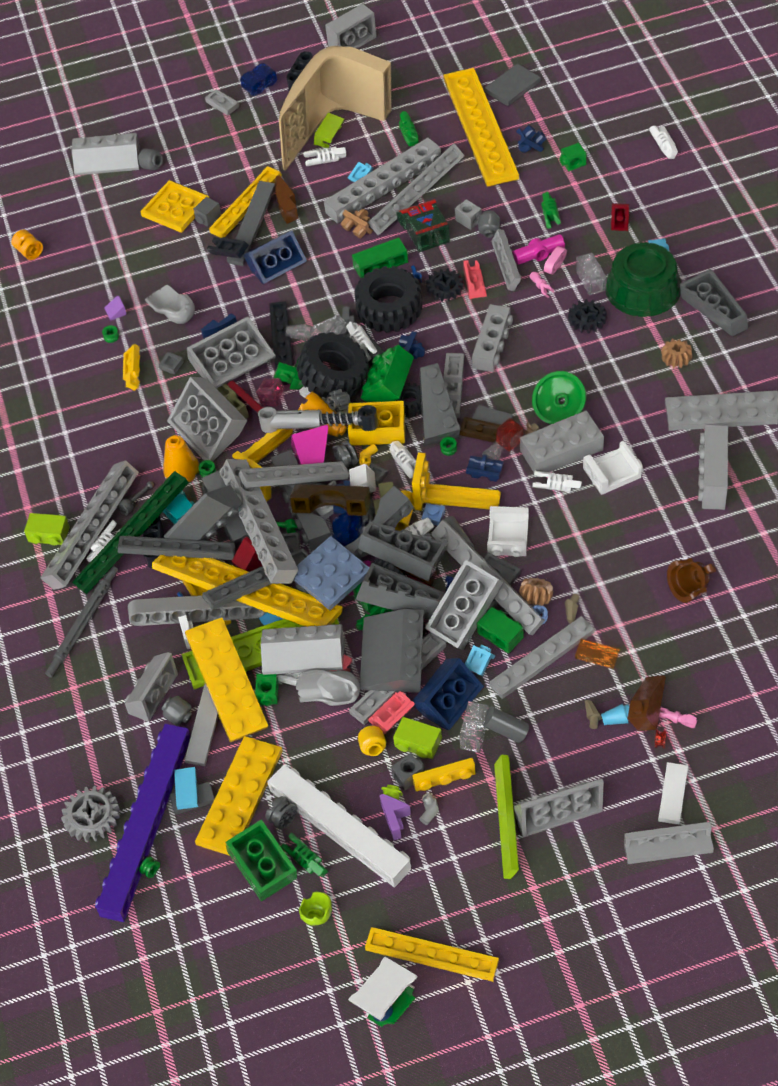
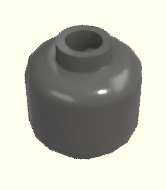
M145 148L140 152L138 161L139 165L145 170H157L163 163V157L158 150Z
M485 211L479 216L478 231L487 238L493 237L497 229H500V217L494 211Z
M180 696L169 697L161 709L163 717L176 726L181 725L183 722L187 724L193 715L190 712L191 704Z

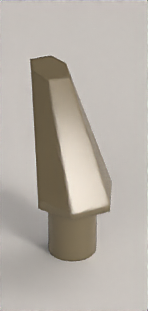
M573 594L570 599L565 601L567 621L570 624L575 621L579 607L577 602L580 597L577 594Z
M585 700L587 718L590 720L589 727L597 729L598 721L602 717L593 702Z

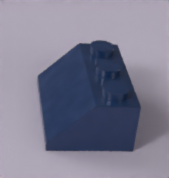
M292 230L243 255L250 270L262 284L307 262Z
M460 658L445 659L413 699L414 706L425 718L446 730H450L484 686Z

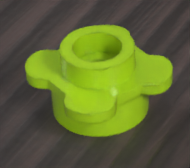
M387 785V788H381L383 794L399 800L400 796H403L402 791L397 786Z

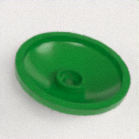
M556 371L544 376L537 383L532 395V405L535 413L542 421L550 425L581 413L586 404V390L583 383L575 375L565 371ZM561 399H565L563 404H560Z

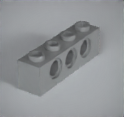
M489 305L472 355L473 369L494 372L495 366L499 365V354L503 352L504 339H507L509 334L508 326H511L513 322L510 307Z

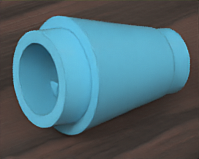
M621 704L605 713H601L604 726L628 723L629 704Z

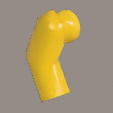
M371 444L359 453L360 465H370L371 456L378 452L374 444Z

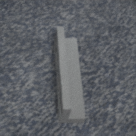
M704 822L625 833L624 848L627 863L634 864L713 853L711 823Z

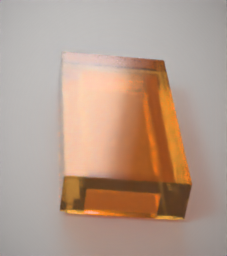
M581 639L575 659L614 669L620 649Z

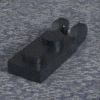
M214 237L212 242L216 246H208L207 251L213 255L240 259L249 245L242 240Z

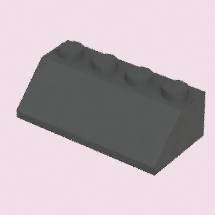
M231 485L206 492L164 537L165 539L206 541L217 534L216 530L228 523V518L238 513V508L243 503Z

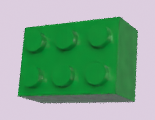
M400 345L388 348L384 353L376 355L372 361V368L368 372L367 382L362 388L361 398L365 402H388L399 399L414 357Z
M262 819L225 842L228 854L261 902L297 879L296 868Z

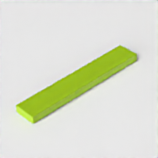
M501 755L494 764L503 876L504 879H511L519 870L510 762L508 755Z

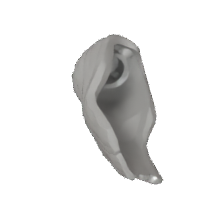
M165 285L161 290H157L152 296L150 295L149 298L145 299L155 312L164 314L174 323H187L194 316L195 306L191 298L186 294H178L169 285Z
M315 669L305 671L299 674V680L296 682L300 703L319 701L330 706L345 705L355 702L360 693V684L357 678L352 673L344 670L325 671Z

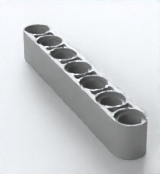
M203 595L136 599L128 604L129 621L134 626L180 623L178 617L185 615L187 621L207 622L221 617L223 620L260 618L265 613L260 609L236 600L212 610L203 599Z

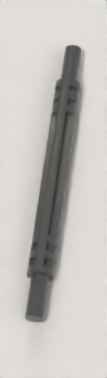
M112 566L105 578L100 580L54 654V660L45 673L48 677H52L60 663L65 661L111 586L112 579L118 571L115 566Z

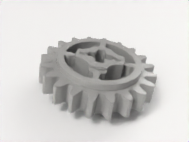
M93 786L92 791L85 787L84 793L77 790L78 796L70 795L72 802H65L64 804L67 809H62L64 816L61 819L66 831L69 832L71 837L75 835L78 841L82 837H84L86 842L89 841L90 837L97 841V835L105 838L104 831L111 833L110 826H117L115 819L120 818L118 813L120 808L116 798L112 796L110 791L106 793L103 787L99 791H97L96 786ZM81 821V823H84L88 826L80 825L77 822Z

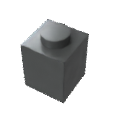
M205 197L194 208L196 221L209 227L221 216L219 203Z

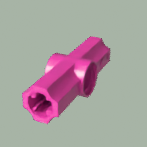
M561 234L544 240L535 238L527 246L513 250L512 255L517 265L533 259L542 261L557 246L565 248V243Z

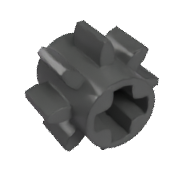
M342 389L330 392L331 396L328 397L327 403L331 410H335L336 413L347 410V405L350 403L348 393L342 392Z

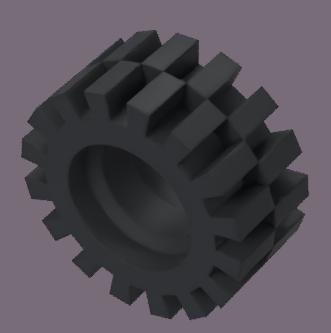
M407 383V386L404 385L400 398L395 400L403 401L410 397L416 399L413 402L404 401L406 417H409V414H412V417H414L415 413L419 415L422 411L420 385L417 386L416 383H413L412 386L410 383Z

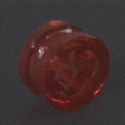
M656 729L654 748L661 746L665 749L666 730L660 732Z

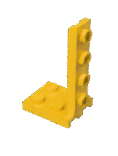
M277 429L272 433H266L263 438L255 442L245 452L240 453L236 451L232 454V457L234 459L247 460L251 469L263 468L257 463L292 436L293 429ZM261 486L260 489L267 502L272 498L271 486Z
M418 452L412 479L415 510L422 511L423 503L490 509V506L499 507L501 498L499 490L429 484V461H426V453Z

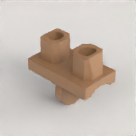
M345 210L342 213L345 217L340 224L343 229L350 231L353 225L356 226L352 232L360 239L365 233H372L373 230L369 228L367 223L370 220L367 210H356L354 214Z

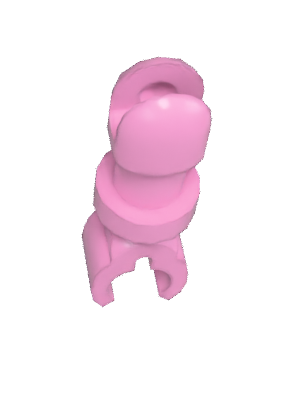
M537 272L530 274V279L536 283L537 288L541 289L542 294L549 298L546 290L548 289L554 293V289L547 285V282L541 279Z
M660 708V718H667L673 720V723L677 724L680 722L687 727L695 728L697 723L696 717L686 714L682 715L679 711L672 712L669 709Z

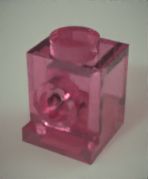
M265 378L257 389L256 394L262 406H277L279 404L278 399L285 389L280 378Z

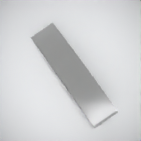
M446 353L444 383L456 418H460L464 354Z

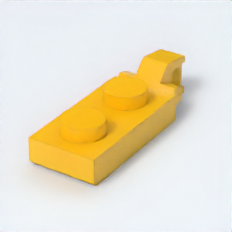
M133 344L123 355V380L126 381V387L133 391L139 388L140 383L138 380L140 372V346Z

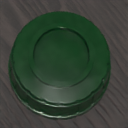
M634 243L623 248L615 256L607 277L605 290L608 300L615 308L632 316L649 317L668 311L677 303L681 295V279L678 274L676 260L670 251L654 243Z

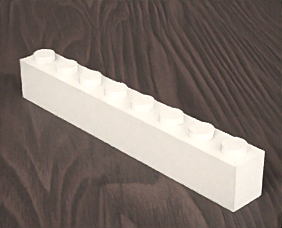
M284 764L267 781L270 792L277 797L285 796L290 804L294 803L297 806V813L394 888L411 870L410 858L405 852L396 850L388 839L383 840L372 827L369 826L367 828L363 825L359 817L346 812L347 810L342 804H336L326 792L317 790L309 779L304 780L300 777L296 769H290Z

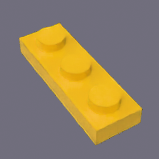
M468 758L413 774L415 791H426L437 785H447L454 780L468 779L475 775V764L473 758Z

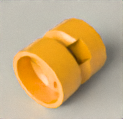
M23 229L14 234L11 241L12 246L25 258L34 260L41 255L43 244L29 231Z

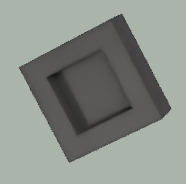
M167 352L158 365L161 370L175 375L184 361L182 357Z

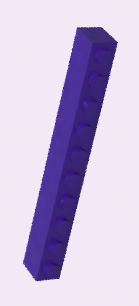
M165 724L163 730L158 734L157 746L151 752L150 765L145 768L143 784L139 785L137 800L131 806V816L129 820H126L123 837L117 843L116 856L111 859L110 872L108 877L106 876L103 880V891L101 896H98L96 899L95 908L102 918L125 922L142 875L139 871L140 866L149 856L175 784L174 770L181 768L191 736L188 728Z

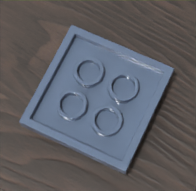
M330 536L297 565L298 572L293 580L328 610H331L363 582L370 567Z

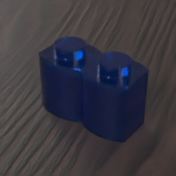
M265 63L258 64L252 71H248L240 77L241 87L252 96L262 93L265 88L273 86L277 81L276 72Z
M344 512L336 517L332 523L334 533L332 537L344 547L360 537L361 516L348 515L347 512Z

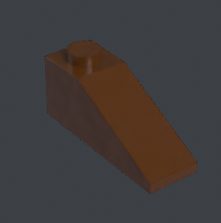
M665 675L646 677L633 696L627 719L637 731L657 730L666 680Z

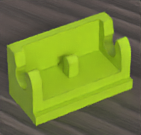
M328 112L315 132L313 145L329 148L330 145L323 141L327 143L332 142L338 129L342 127L344 119Z

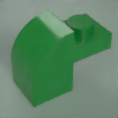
M279 362L274 378L290 383L289 389L300 390L304 387L301 383L302 380L297 375V362L295 367Z

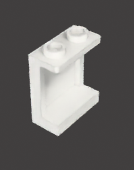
M624 441L620 442L619 449L596 459H593L590 454L583 457V469L601 495L641 478L643 465L633 455L632 448L627 446Z
M490 506V526L487 542L489 553L495 556H526L529 522L528 508Z

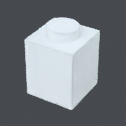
M367 464L349 469L350 486L369 487L370 493L376 491L375 472Z

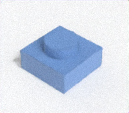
M426 503L422 520L429 518L433 525H439L445 513V506Z

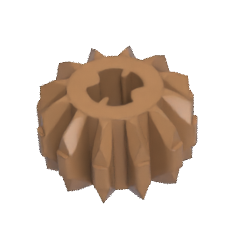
M673 338L671 342L666 341L661 350L662 361L666 362V366L672 365L673 369L676 366L680 368L683 365L687 366L692 359L691 345H688L687 341L681 342L680 338L678 341H675Z
M530 577L523 580L519 593L528 604L543 606L551 601L553 586L549 581H545V579Z

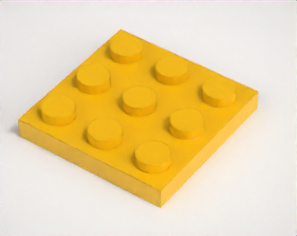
M169 180L140 211L141 216L182 233L195 219L194 208L205 197L209 198V196Z

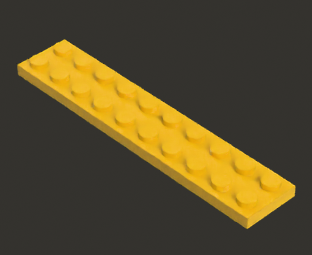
M470 68L444 74V82L486 186L518 180V171L475 69Z
M160 555L152 562V569L207 590H211L249 573L213 558ZM280 583L270 584L236 600L305 627L332 625L342 613V606L336 605L331 610H328L312 595Z

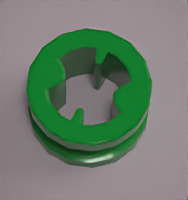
M109 325L102 330L106 342L112 343L119 339L116 326Z
M452 437L443 438L440 442L441 452L447 456L455 454L457 451L456 440Z
M210 460L202 461L198 466L201 477L216 472L215 464Z
M149 856L143 861L139 871L141 874H146L147 878H152L159 870L160 862L154 861V858Z

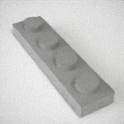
M497 229L491 242L507 289L514 291L521 281V275L518 272L517 264L513 258L504 230Z

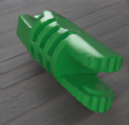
M406 111L401 112L399 128L403 138L409 147L415 146L419 143L416 128L409 114Z
M547 191L542 194L543 202L541 205L547 229L552 228L551 221L555 220L557 225L561 224L556 199L555 197L552 198Z
M290 833L288 837L298 846L292 850L290 846L282 843L280 847L309 874L315 872L318 876L324 877L328 870L321 864L322 859L294 833Z

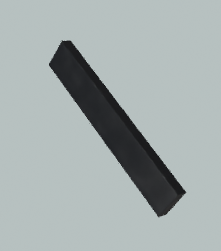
M286 301L269 303L273 352L276 355L274 358L275 371L279 362L293 366ZM276 379L277 386L290 385L288 382Z

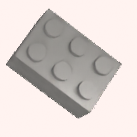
M364 4L357 6L325 25L328 47L343 46L357 49L376 38L374 12Z

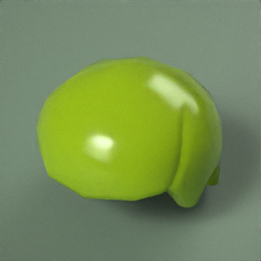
M316 891L313 892L309 899L303 898L299 907L300 918L310 926L321 925L327 922L332 914L330 897L326 893Z

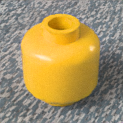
M367 726L358 733V743L362 753L368 756H377L384 751L386 740L381 728L378 726Z

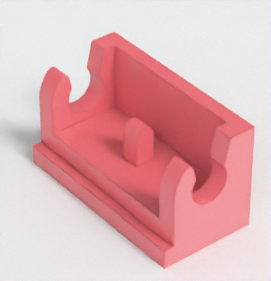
M468 260L463 261L469 299L487 297L479 262L475 260V266L470 267Z
M396 692L368 721L373 726L381 728L385 735L411 710L415 703L403 692Z

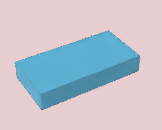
M195 767L174 770L177 809L198 807Z

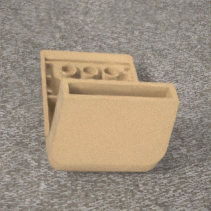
M330 46L320 50L313 56L294 82L280 111L279 130L282 167L284 171L293 162L328 112L343 109L385 121L391 112V62L359 49L343 46Z

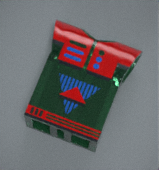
M435 199L396 212L398 222L407 230L419 253L450 243L449 224L437 207Z

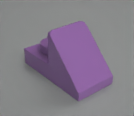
M381 794L379 795L381 807L393 841L400 839V830L404 829L401 818L411 815L410 805Z

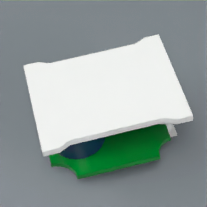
M384 957L380 966L348 1000L368 1012L367 1018L381 1028L386 1024L394 1025L415 1000L413 996L415 987L410 983L415 981L417 975Z

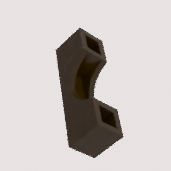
M295 484L290 496L292 513L311 514L317 508L335 505L344 508L348 515L367 516L371 497L369 487Z

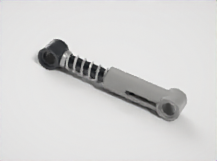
M372 405L362 406L358 412L352 411V413H347L346 411L345 413L339 412L337 414L334 411L333 414H328V412L322 414V410L276 411L272 407L262 408L258 412L261 429L265 433H272L277 429L317 428L326 424L330 426L333 424L336 426L348 424L350 426L352 423L356 426L358 425L364 431H373L379 425L376 408Z

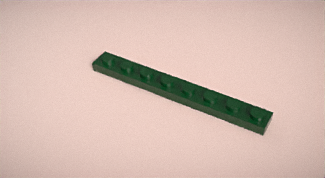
M174 471L72 583L87 595L124 554L118 553L119 536L140 537L188 485V480Z

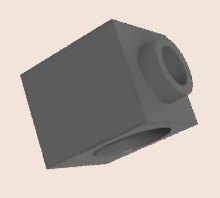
M410 753L391 766L392 777L406 791L414 785L412 775L424 772L425 766L420 758H415ZM408 769L413 770L412 772H406Z

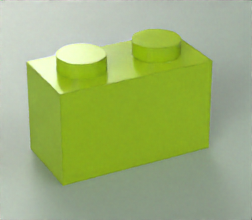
M30 513L24 532L28 542L62 545L68 535L70 526L66 516Z
M402 717L393 738L395 747L400 751H409L421 758L433 759L442 740L440 728Z

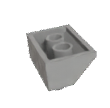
M167 652L156 655L151 662L147 663L143 675L137 679L135 688L125 699L128 714L148 722L151 720L178 675L172 653Z

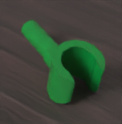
M288 519L285 522H276L278 527L286 528L287 533L296 532L295 528L297 526L293 519Z

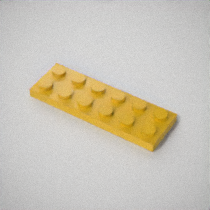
M221 617L186 630L185 636L229 741L233 742L268 728L267 721L223 618Z
M244 736L195 840L196 845L229 855L225 842L249 827L268 785L267 781L271 778L283 752L282 747Z

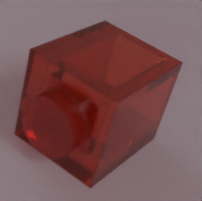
M509 418L497 428L496 442L510 452L520 444V437L523 436L524 428Z

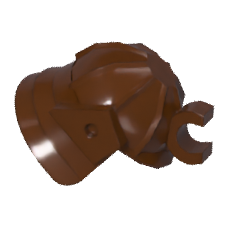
M692 557L683 561L675 560L671 562L667 569V581L672 594L683 603H688L694 598L706 594V588L710 581L709 575L716 572V568L712 563L704 566L700 562H693Z

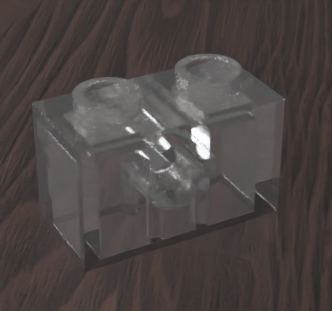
M593 252L576 257V272L588 294L592 295L605 291L606 275Z
M468 701L459 736L460 749L481 752L486 732L484 723L489 708L488 705Z

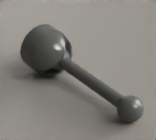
M148 481L147 486L131 500H121L117 506L119 511L124 515L132 512L134 508L133 502L149 488H153L154 483L152 481Z

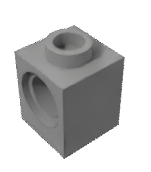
M466 199L455 208V218L458 223L470 230L478 224L479 216L482 214L480 207Z

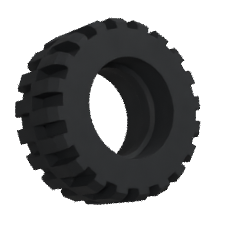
M384 266L382 269H373L371 273H366L364 278L362 277L355 287L354 295L357 315L360 321L370 329L374 328L378 332L382 330L385 333H390V331L397 332L401 328L409 327V324H413L421 314V286L418 279L412 273H407V270L403 268L398 269L395 266L387 268V266ZM385 296L400 297L399 300L391 303L377 301Z
M323 332L319 333L318 336L310 337L306 341L298 359L296 370L299 379L302 380V385L305 388L307 387L309 392H315L319 397H324L327 400L331 396L330 392L342 389V392H347L351 398L360 390L369 369V362L365 351L360 349V345L357 342L354 343L350 337L346 338L340 333L337 335L334 332H328L327 334ZM322 362L333 363L343 371L330 369Z

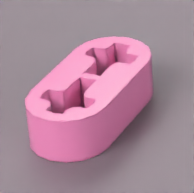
M557 246L547 259L544 272L554 275L563 263L567 249Z

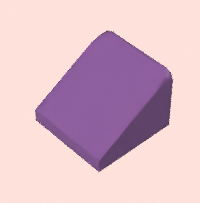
M119 296L115 297L104 307L110 321L127 315Z

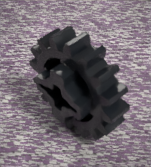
M449 268L446 271L440 269V272L433 271L434 275L429 274V279L426 280V290L429 292L430 297L434 296V300L440 298L441 302L444 299L450 301L451 297L456 299V294L461 295V291L464 290L463 278H461L460 273L456 274V270L449 272Z
M585 299L582 303L579 300L578 305L572 304V308H569L568 321H570V326H574V330L580 329V333H583L584 330H587V333H590V330L597 332V327L602 329L603 324H606L607 311H605L604 306L601 307L600 302L595 304L594 300L588 302Z

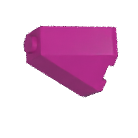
M328 425L292 435L291 445L298 465L324 463Z

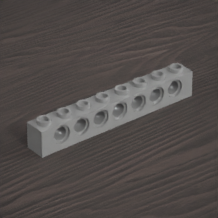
M426 138L324 200L325 213L338 224L345 218L342 214L345 210L354 214L356 210H361L424 171L441 155V148L431 139Z
M226 459L220 470V475L225 485H231L243 503L238 508L239 517L263 565L265 574L268 576L271 584L292 583L298 568L260 487L245 488L239 477L240 469H251L247 460Z
M126 460L112 466L40 577L53 590L66 587L139 473Z

